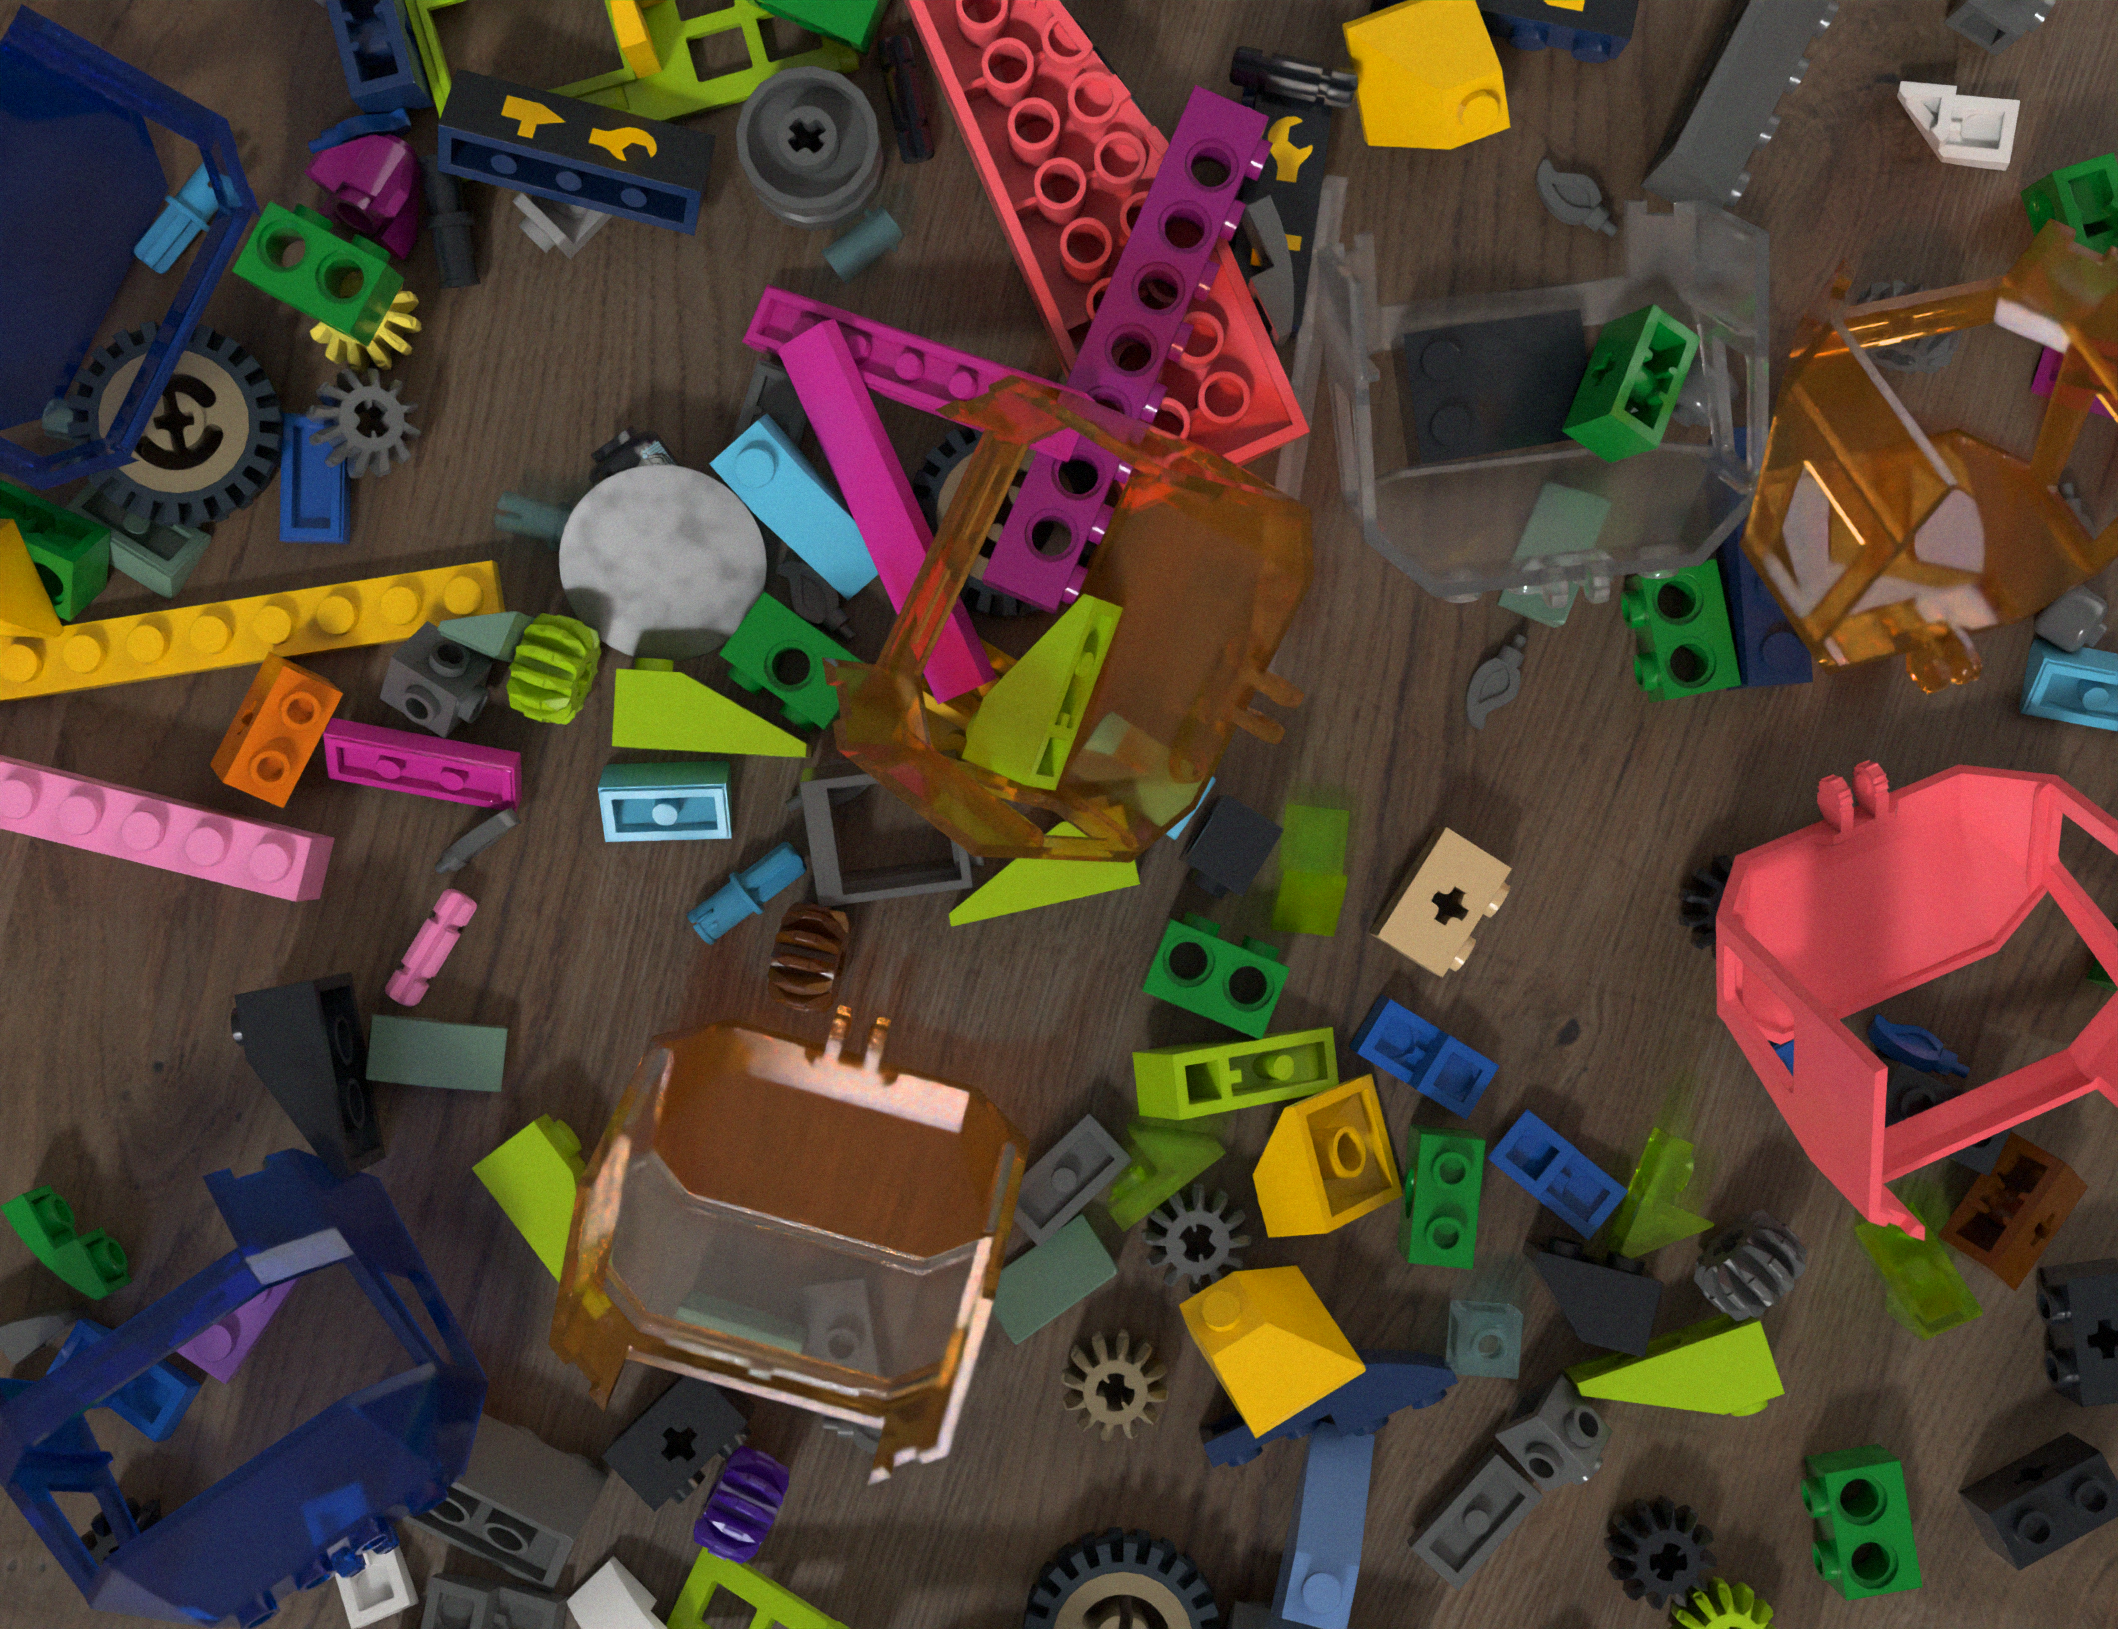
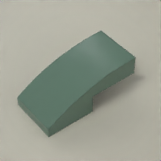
M371 1014L364 1078L407 1085L501 1092L508 1029L502 1025L440 1022L436 1018Z

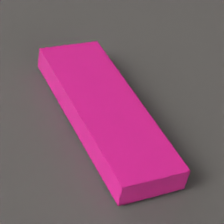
M330 718L323 732L328 778L502 811L512 807L515 813L522 800L521 753L336 718Z

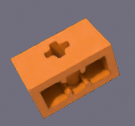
M268 652L210 766L223 783L284 808L343 693L329 679L274 653Z

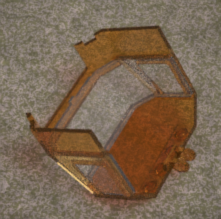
M841 1005L837 1007L827 1045L732 1018L654 1035L578 1183L548 1345L565 1365L575 1362L592 1383L588 1394L604 1413L626 1361L629 1359L881 1429L882 1433L867 1486L891 1477L893 1467L918 1458L924 1465L947 1456L995 1300L1031 1141L978 1087L881 1060L892 1021L878 1016L871 1025L867 1038L868 1049L866 1056L843 1050L845 1039L848 1038L853 1023V1009Z

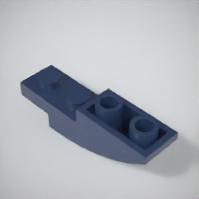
M1355 1350L1365 1365L1366 1371L1257 1439H1255L1238 1410L1199 1427L1202 1444L1213 1468L1227 1462L1229 1467H1236L1255 1459L1262 1453V1445L1285 1435L1287 1440H1294L1313 1432L1321 1424L1319 1419L1331 1414L1341 1437L1351 1432L1355 1436L1373 1433L1389 1422L1388 1415L1409 1405L1413 1409L1431 1406L1447 1395L1446 1388L1459 1382L1454 1371L1443 1356L1411 1350Z

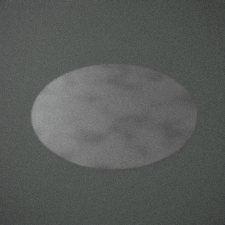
M656 464L634 467L616 473L597 484L581 499L571 513L564 528L559 550L560 577L566 597L581 622H584L585 626L598 631L601 641L618 651L637 658L681 661L707 654L729 641L762 595L766 580L767 561L763 538L755 519L745 504L730 489L714 478L699 471L676 465Z

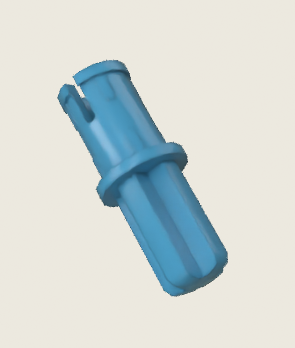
M210 153L205 155L204 161L174 198L167 194L164 200L169 203L168 206L134 247L133 252L137 258L162 275L171 269L201 230L208 233L212 229L207 225V222L236 186L243 182L236 173L228 168L214 187H208L207 184L223 166V163Z
M782 842L743 873L739 874L737 871L730 873V882L695 909L687 912L688 920L691 923L697 922L693 926L695 931L706 943L713 945L717 942V939L753 912L758 915L765 912L764 903L806 872L805 859L791 843Z

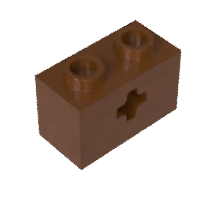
M2011 1131L1990 1177L1982 1173L1942 1228L1938 1237L1961 1258L2013 1291H2016L2088 1189V1186L2066 1162Z

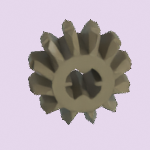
M1119 1329L1117 1331L1115 1346H1106L1104 1335L1101 1331H1096L1091 1335L1095 1352L1091 1354L1085 1348L1075 1345L1071 1349V1358L1079 1368L1069 1367L1061 1371V1383L1074 1388L1063 1396L1064 1408L1066 1410L1082 1409L1077 1418V1427L1082 1431L1091 1428L1098 1420L1101 1421L1100 1435L1101 1439L1106 1442L1110 1441L1113 1437L1114 1425L1123 1424L1125 1435L1129 1439H1134L1138 1436L1134 1418L1138 1416L1146 1423L1155 1424L1159 1416L1157 1410L1150 1402L1168 1400L1169 1392L1167 1386L1156 1382V1380L1167 1373L1163 1360L1156 1359L1147 1361L1152 1352V1344L1147 1339L1139 1341L1131 1350H1128L1129 1334L1127 1330ZM1109 1374H1122L1124 1384L1128 1389L1125 1390L1120 1386V1395H1107L1105 1384L1100 1381L1103 1379L1106 1383H1109Z

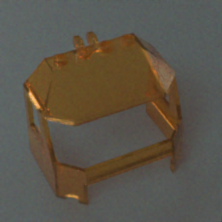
M2050 218L2004 276L1848 307L1843 305L1847 290L1854 282L1856 271L1844 257L1799 321L1782 378L1759 478L1754 486L1739 546L1810 653L1827 675L1906 654V672L1912 681L1917 682V687L1921 688V692H1926L1927 695L1949 689L1950 681H1952V684L1956 683L1957 686L1979 680L1981 669L1984 667L1981 664L1982 659L1979 658V653L1974 651L1975 646L1968 636L2025 620L2049 605L2062 594L2079 587L2103 572L2118 557V516L2094 540L2058 492L2057 488L2058 480L2095 396L2099 398L2118 423V248L2111 245L2107 252L2102 255L2073 242L2076 229ZM1995 323L2064 353L2032 461L1958 428L1924 435L1863 350Z
M1009 375L988 385L989 392L967 402L957 399L935 409L948 419L985 428L877 663L869 664L822 657L826 684L836 686L841 719L833 722L837 750L974 857L1130 863L1196 809L1238 725L1266 742L1275 745L1280 743L1286 732L1284 727L1280 726L1273 718L1248 707L1257 689L1270 696L1274 702L1282 706L1295 709L1299 707L1305 693L1286 679L1267 671L1314 580L1311 508L1212 449L1195 444L1071 392L1015 375ZM1070 427L1143 473L1129 478L1115 506V511L1100 545H1096L1086 566L1089 571L1075 601L1076 603L1083 594H1087L1123 607V611L1056 790L1053 791L1026 786L986 768L943 756L931 745L921 675L1029 445ZM1067 605L1064 614L1072 607V605ZM1000 798L1051 810L1088 837L1044 835L1036 825Z

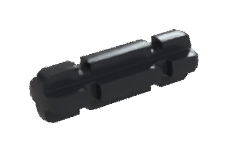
M906 35L884 38L878 42L877 49L882 72L887 73L883 77L895 131H900L896 137L901 160L904 164L922 163L932 159L935 152L930 128L925 127L928 124L918 72L917 69L912 68L916 64L911 40Z
M1243 45L1237 47L1234 52L1229 73V79L1233 85L1254 89L1257 83L1265 85V92L1315 102L1316 97L1325 98L1324 104L1344 109L1350 107L1354 100L1358 85V72L1354 69L1333 65L1331 71L1323 69L1324 63L1275 52H1272L1271 58L1262 56L1263 50Z

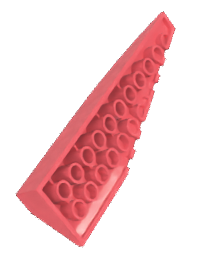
M904 0L985 192L1068 380L1169 147V143L1158 128L1152 126L1131 99V93L1116 74L1113 75L1093 50L1092 42L1059 0ZM1175 222L1165 230L1166 237L1170 243L1179 248H1191L1201 241L1197 228L1188 222ZM1219 237L1210 257V261L1220 264V268L1206 301L1202 302L1193 298L1183 320L1193 325L1194 328L1181 359L1177 363L1167 358L1157 382L1168 387L1152 424L1140 419L1130 442L1141 447L1133 470L1126 484L1117 480L1113 481V486L1128 519L1197 489L1310 432L1229 243ZM1161 282L1147 283L1138 291L1143 304L1154 310L1166 309L1175 301L1173 291ZM1135 342L1121 343L1112 352V358L1116 365L1126 371L1140 370L1149 362L1147 351ZM1098 402L1092 406L1086 421L1092 429L1101 433H1108L1120 427L1123 422V416L1115 405L1109 402Z

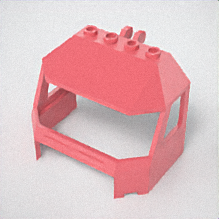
M1867 760L1857 764L1854 767V772H1852L1854 778H1852V789L1859 803L1858 806H1852L1854 801L1851 788H1849L1843 777L1832 774L1822 778L1818 782L1819 786L1817 787L1819 789L1817 804L1824 820L1735 856L1716 914L1717 1015L1725 1022L1809 1159L1871 1223L1883 1227L1891 1223L1900 1226L1908 1236L1925 1241L1926 1227L1884 1185L1885 1183L2096 1089L2118 1108V990L2068 1048L1885 1128L1888 1067L1840 1021L1844 1017L1998 952L2047 891L2052 895L2118 987V931L2063 866L2058 855L2063 814L2117 855L2118 821L2058 775L1959 764L1888 793L1889 780L1886 778L1887 774L1884 773L1878 762L1875 763ZM1794 1039L1793 1076L1768 1040L1781 1045Z

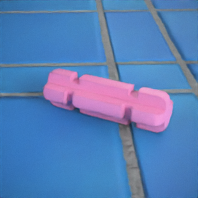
M452 888L443 891L433 908L434 912H436L435 917L426 919L401 960L405 966L403 969H396L387 983L385 992L388 996L408 1007L419 1004L429 988V984L426 982L427 979L435 978L461 934L457 931L459 926H466L477 908L474 900Z

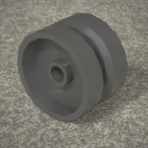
M816 66L784 69L761 82L743 104L736 128L739 161L754 192L767 211L786 225L808 231L839 228L862 215L878 194L885 170L882 139L878 129L877 118L862 90L840 73ZM818 146L821 149L813 154L808 148Z

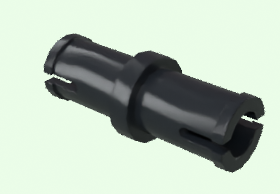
M438 154L417 157L416 160L420 168L428 216L422 217L424 231L431 232L440 281L438 282L439 289L479 285L481 282L477 274L469 228L475 226L473 211H466L461 176L438 171Z

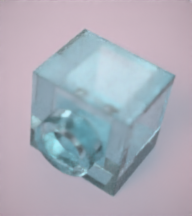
M1451 1300L1446 1362L1452 1368L1454 1374L1518 1379L1523 1314L1513 1304ZM1486 1335L1498 1336L1497 1350L1493 1353L1479 1352V1342Z

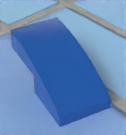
M1383 994L1378 998L1349 1046L1357 1054L1466 1120L1499 1068L1498 1064Z
M1526 1109L1487 1157L1493 1164L1588 1241L1628 1193L1627 1189L1580 1153L1577 1148L1528 1109Z
M88 1318L78 1320L46 1373L91 1409L109 1407L154 1442L170 1439L202 1386L185 1372L147 1348Z

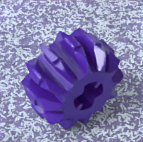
M741 1445L726 1459L713 1485L709 1489V1493L701 1506L700 1514L695 1521L693 1530L694 1541L708 1548V1553L725 1561L728 1558L743 1564L751 1559L752 1556L756 1555L760 1544L765 1540L771 1525L775 1521V1516L783 1503V1497L789 1487L788 1467L774 1461L775 1457L759 1449L754 1451Z

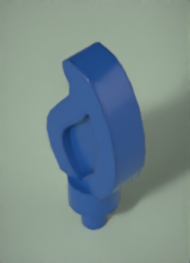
M399 108L394 112L386 114L359 115L344 120L334 127L321 130L322 137L308 141V146L311 153L314 154L367 135L384 136L390 134L399 138L408 133L412 126L406 108Z
M1879 1014L1875 1015L1867 1028V1034L1874 1045L1895 1061L1901 1062L1920 1072H1931L1933 1070L1945 1077L1951 1072L1965 1079L1969 1073V1067L1957 1062L1958 1055L1943 1048V1043L1924 1028L1915 1025L1892 1024Z

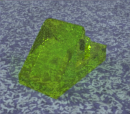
M1284 804L1281 827L1284 831L1280 836L1270 924L1271 930L1334 937L1348 882V875L1343 874L1350 811Z
M1126 1123L1128 1132L1154 1165L1146 1171L1140 1165H1137L1124 1173L1110 1186L1114 1196L1107 1200L1108 1212L1124 1232L1226 1154L1222 1144L1214 1134L1139 1123Z
M1654 1126L1628 1187V1193L1622 1201L1605 1241L1620 1254L1633 1259L1714 1226V1222L1701 1214L1671 1202L1674 1192H1681L1692 1175L1694 1158L1690 1154L1694 1144Z
M1913 1202L1904 1206L1926 1227L1925 1241L1908 1236L1900 1226L1889 1223L1886 1227L1869 1221L1854 1228V1239L1887 1290L1886 1310L1889 1315L1924 1342L1982 1316L1983 1310Z

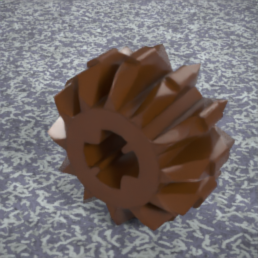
M795 902L787 910V913L781 919L780 929L775 934V944L770 955L771 965L767 976L769 978L768 991L771 999L785 1004L790 1009L807 1013L810 1011L825 1013L833 1006L834 1000L839 995L840 985L844 980L846 965L849 961V948L852 942L850 937L852 924L845 912L831 909V906L819 908L818 903L811 902V904Z

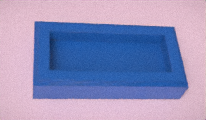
M282 413L283 439L281 443L279 541L308 544H350L351 477L347 470V457L337 466L330 468L324 462L326 455L333 449L329 442L320 446H313L309 443V436L324 429V425L312 422L306 417V414Z

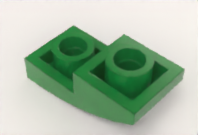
M50 1184L23 1193L0 1206L14 1230L29 1249L57 1276L78 1291L95 1300H99L133 1282L127 1272L128 1260L121 1245L115 1239L108 1237L103 1227L79 1237L73 1227L75 1218L71 1207L62 1196L53 1192Z

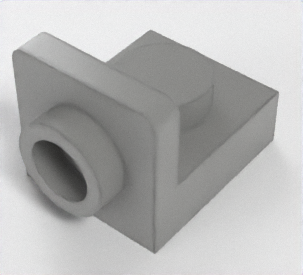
M522 192L512 201L526 216L518 226L545 253L555 245L569 259L613 216L535 195L528 199Z

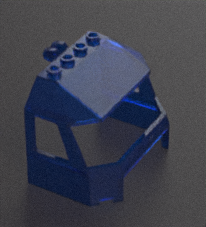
M21 4L0 41V431L56 414L135 256L133 252L134 247L147 232L169 188L143 115L198 145L220 208L106 437L43 457L0 436V472L42 491L71 482V480L139 461L132 456V453L249 219L262 216L253 190L249 188L236 151L238 148L226 118Z
M295 1148L266 1156L262 1163L265 1170L235 1179L230 1167L202 1176L238 1247L39 1381L0 1377V1484L84 1595L90 1609L206 1628L239 1626L241 1629L257 1628L275 1617L281 1611L278 1602L294 1591L298 1590L299 1593L310 1591L331 1579L336 1573L342 1578H352L366 1568L365 1565L367 1564L365 1563L363 1553L373 1550L377 1555H382L398 1547L400 1540L397 1529L393 1524L409 1513L412 1517H415L437 1507L449 1496L446 1488L465 1476L489 1380L379 1177L359 1171L350 1177L336 1179L320 1157ZM343 1262L418 1367L342 1397L140 1534L108 1466L114 1459L113 1455L109 1451L100 1450L83 1413L266 1289ZM384 1273L408 1278L414 1284L457 1366L446 1364L441 1360ZM50 1492L92 1493L97 1498L120 1549L106 1557L101 1568H99Z

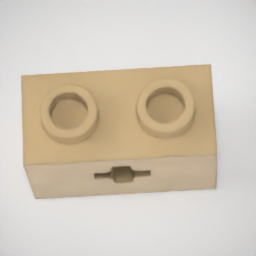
M1436 827L1369 933L1429 972L1443 978L1448 968L1456 972L1469 957L1476 943V939L1471 937L1470 934L1482 915L1484 914L1489 918L1492 917L1504 902L1510 890V885L1504 881L1512 868L1451 829ZM1454 890L1455 892L1450 900L1454 906L1458 907L1454 916L1442 914L1437 920L1434 919L1438 914L1439 908L1435 903L1431 902L1433 896L1436 893L1448 895Z

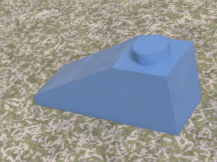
M1320 1421V1426L1308 1434L1271 1613L1283 1619L1322 1629H1347L1360 1568L1375 1435L1355 1436L1351 1432L1341 1437L1336 1425Z

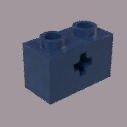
M326 0L351 99L366 114H386L394 112L399 108H406L407 112L434 106L426 70L404 0Z

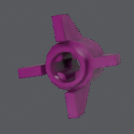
M386 134L384 136L367 135L316 152L303 172L326 194H330L318 213L334 224L345 221L361 232L368 234L378 232L374 239L396 260L405 259L417 241L421 173L419 165H417V154L414 149L404 140L394 135Z

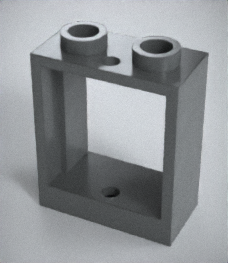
M956 749L804 768L799 783L819 908L973 888L972 867L984 866L979 828L967 829L964 805L975 804L971 766L958 767ZM942 775L953 858L845 872L833 789Z

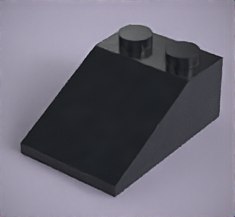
M1580 309L1467 323L1406 333L1390 341L1408 467L1574 440L1564 433L1562 428L1588 366Z
M346 972L281 984L234 995L236 1008H233L231 1012V1028L236 1043L239 1046H244L246 1061L336 1179L350 1177L386 1158L372 1081L364 1078L367 1054L352 973Z

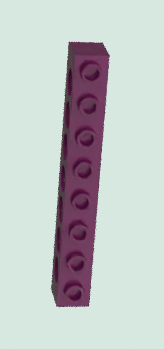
M1195 85L1065 385L1087 393L1095 400L1094 404L1109 402L1115 405L1123 416V422L1116 430L1101 433L1092 429L1086 421L1069 462L1038 451L1036 452L982 576L984 585L1053 615H1056L1062 601L1072 606L1074 605L1089 569L1078 565L1087 541L1089 540L1100 545L1115 511V508L1104 504L1113 481L1117 480L1123 484L1127 483L1141 451V447L1130 443L1140 419L1151 424L1153 423L1168 388L1157 382L1167 358L1179 363L1194 328L1193 325L1183 321L1193 298L1202 302L1206 301L1220 268V264L1210 261L1219 237L1231 242L1246 208V203L1236 200L1245 176L1256 181L1258 180L1273 143L1262 138L1269 119L1268 116ZM1201 162H1214L1223 168L1227 180L1216 187L1204 186L1194 178L1192 168ZM1175 222H1188L1197 228L1201 241L1191 248H1179L1170 243L1166 237L1165 230ZM1161 282L1173 291L1175 301L1166 309L1154 310L1143 304L1138 291L1147 283ZM1135 342L1147 351L1149 362L1140 370L1126 371L1116 365L1112 358V352L1121 343ZM1073 462H1082L1089 465L1096 474V485L1084 494L1068 492L1059 481V474L1066 465ZM1055 522L1064 526L1071 537L1069 547L1063 553L1055 556H1048L1039 552L1032 542V537L1040 525Z

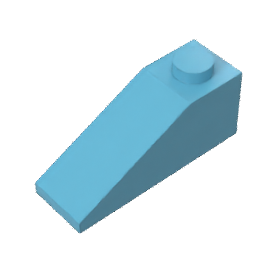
M768 413L757 420L709 463L749 509L847 601L879 574L846 501Z

